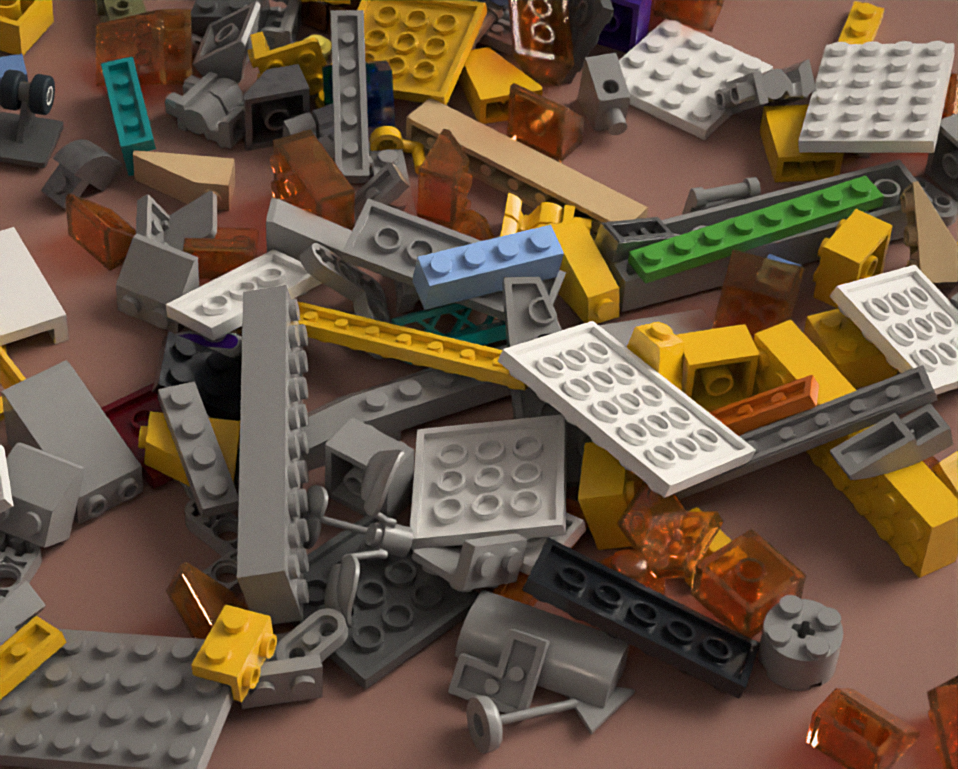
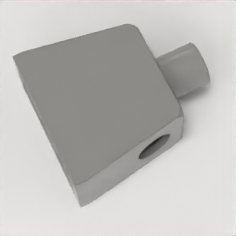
M616 53L585 57L577 99L592 129L595 131L608 129L611 135L622 134L627 129L626 116L630 102V93Z

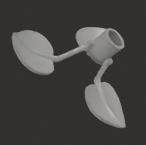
M402 450L379 451L370 458L366 466L361 484V498L366 501L364 511H366L368 516L379 520L377 523H371L368 528L325 517L328 493L324 487L314 485L306 492L309 511L303 512V519L305 518L307 522L309 541L303 542V548L311 549L315 545L320 534L321 524L323 523L366 535V544L374 550L343 555L341 564H335L329 573L324 593L325 608L335 609L342 613L347 627H353L351 612L359 579L360 566L358 560L377 557L386 559L388 554L405 557L412 545V529L396 524V519L388 518L380 513L398 464L405 453Z

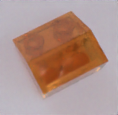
M835 688L812 713L806 742L846 769H890L917 740L920 731L855 689Z

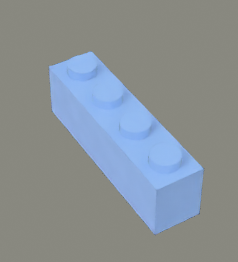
M546 225L418 256L412 282L424 310L502 291L504 277H540L542 281L555 278L558 275L564 252L552 226Z

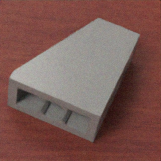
M271 198L266 219L267 252L275 249L300 261V255L313 243H318L342 257V251L352 230L280 199Z

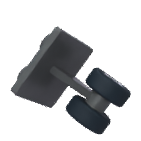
M9 69L4 73L0 84V105L3 109L17 111L20 109V114L0 113V162L38 168L46 167L64 129L63 121L35 117V114L47 115L52 108L55 96V82L52 76L36 74L32 82L29 83L26 82L25 74L22 71Z

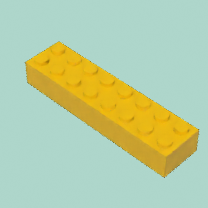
M791 319L755 333L754 344L759 353L753 395L812 374L819 384L817 406L857 391ZM867 428L806 451L816 466H820L829 476L836 489L845 494L853 503L856 511L870 522L876 529L879 537L887 541L899 555L902 563L909 566L919 578L956 562L958 555V499L923 461L887 474L850 480L832 457L830 450Z

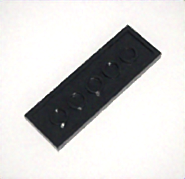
M549 537L522 591L532 595L538 601L548 603L568 613L574 619L584 621L604 631L610 637L620 639L640 649L646 655L656 657L676 667L682 673L692 675L712 685L720 692L728 693L740 699L747 686L760 647L759 642Z

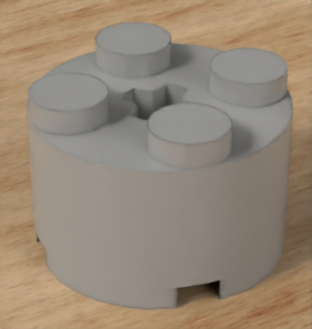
M795 595L782 597L779 603L769 610L764 619L758 650L760 665L762 663L767 670L766 675L770 680L781 687L797 691L809 690L810 685L822 682L821 685L827 683L835 673L843 640L840 613L834 608L826 607L816 601L800 599Z

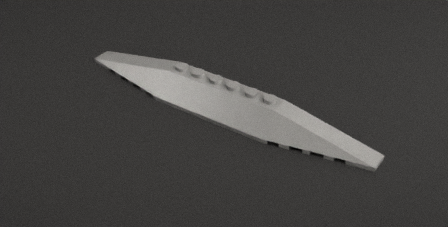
M702 309L599 325L625 347H627L636 326L654 322L668 325L675 335L716 329V326ZM507 344L494 348L503 350L507 348ZM429 368L338 397L308 412L309 423L308 426L303 427V432L307 436L309 452L303 455V460L306 461L308 471L325 466V444L351 417L364 424L371 425L376 430L400 441L401 430L511 395V389L504 385L488 381L482 382L475 378L455 373L449 374L439 369ZM240 447L238 448L234 479L237 494H239ZM180 482L189 499H194L191 487Z

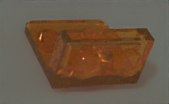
M217 227V234L214 239L184 238L183 251L198 257L199 279H216L257 258L259 232L255 228Z

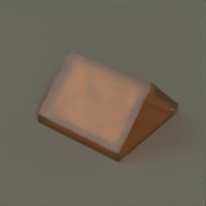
M68 193L65 198L69 236L109 271L124 264L132 239L136 235V229L111 208Z

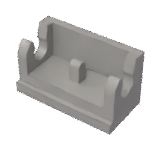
M272 0L283 2L287 7H270L271 11L266 25L260 30V32L263 31L270 50L296 42L302 25V1Z

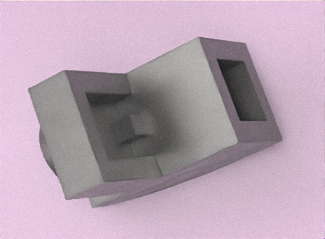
M75 140L61 148L53 157L59 165L41 191L61 207L70 211L88 184L104 192L122 166V163L88 140Z

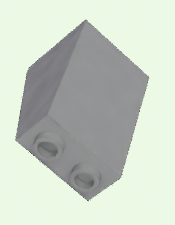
M67 360L1 391L7 440L12 448L16 443L21 442L85 467L74 520L78 524L98 517L110 508L124 501L131 500L136 495L144 492L141 464Z

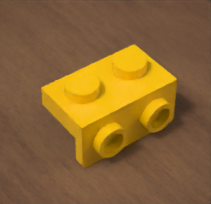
M225 605L191 664L193 676L230 685L233 700L242 702L249 689L256 687L266 658L270 659L275 652L277 636L273 634L271 616Z

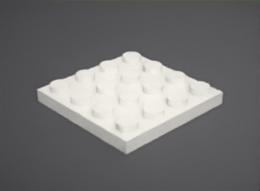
M669 18L661 22L619 60L630 93V105L703 140H706L732 115L731 108L718 109L715 91L726 88V82L758 71L763 73L773 70V66L760 61L758 58L747 55Z
M916 265L838 285L830 294V297L838 305L840 312L850 318L860 328L864 338L873 343L885 355L886 361L892 367L898 369L900 373L924 365L936 395L958 388V310Z
M563 414L417 429L410 528L413 532L412 550L436 546L463 545L464 540L512 533H518L527 539L566 535L567 421Z

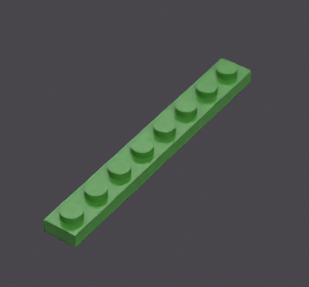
M865 175L629 251L628 263L646 284L847 218L855 209L866 212L881 207L884 195Z

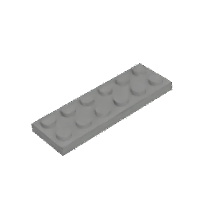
M368 198L342 251L341 260L415 287L412 279L418 256L480 242L481 240ZM559 270L557 277L542 281L553 305L566 272ZM503 290L455 302L505 321Z

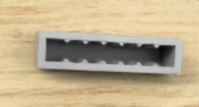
M482 589L464 621L457 642L455 657L459 658V654L465 653L498 665L509 629H518L550 641L537 686L603 709L605 708L625 671L630 644L620 639L612 638L604 631Z

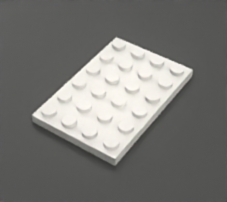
M870 41L864 44H848L846 42L826 44L815 82L816 91L812 92L798 140L799 152L934 153L955 55L954 43L932 41L926 44H913L909 41H901L896 44H880L879 42Z
M594 321L505 348L498 359V362L508 369L515 379L525 383L536 392L539 399L552 405L563 414L566 421L579 427L591 437L594 444L607 450L619 460V463L625 469L634 472L647 483L653 492L662 495L664 498L748 463L756 449Z

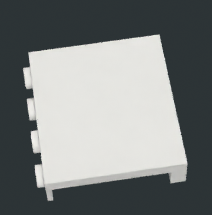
M14 227L0 231V346L48 331L55 344L68 341L66 313Z

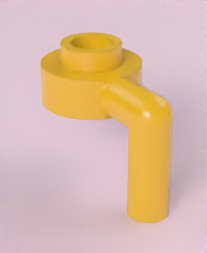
M392 126L379 127L370 134L371 151L403 149L404 153L412 154L415 172L418 175H424L428 172L424 146L421 142L402 139L401 132Z

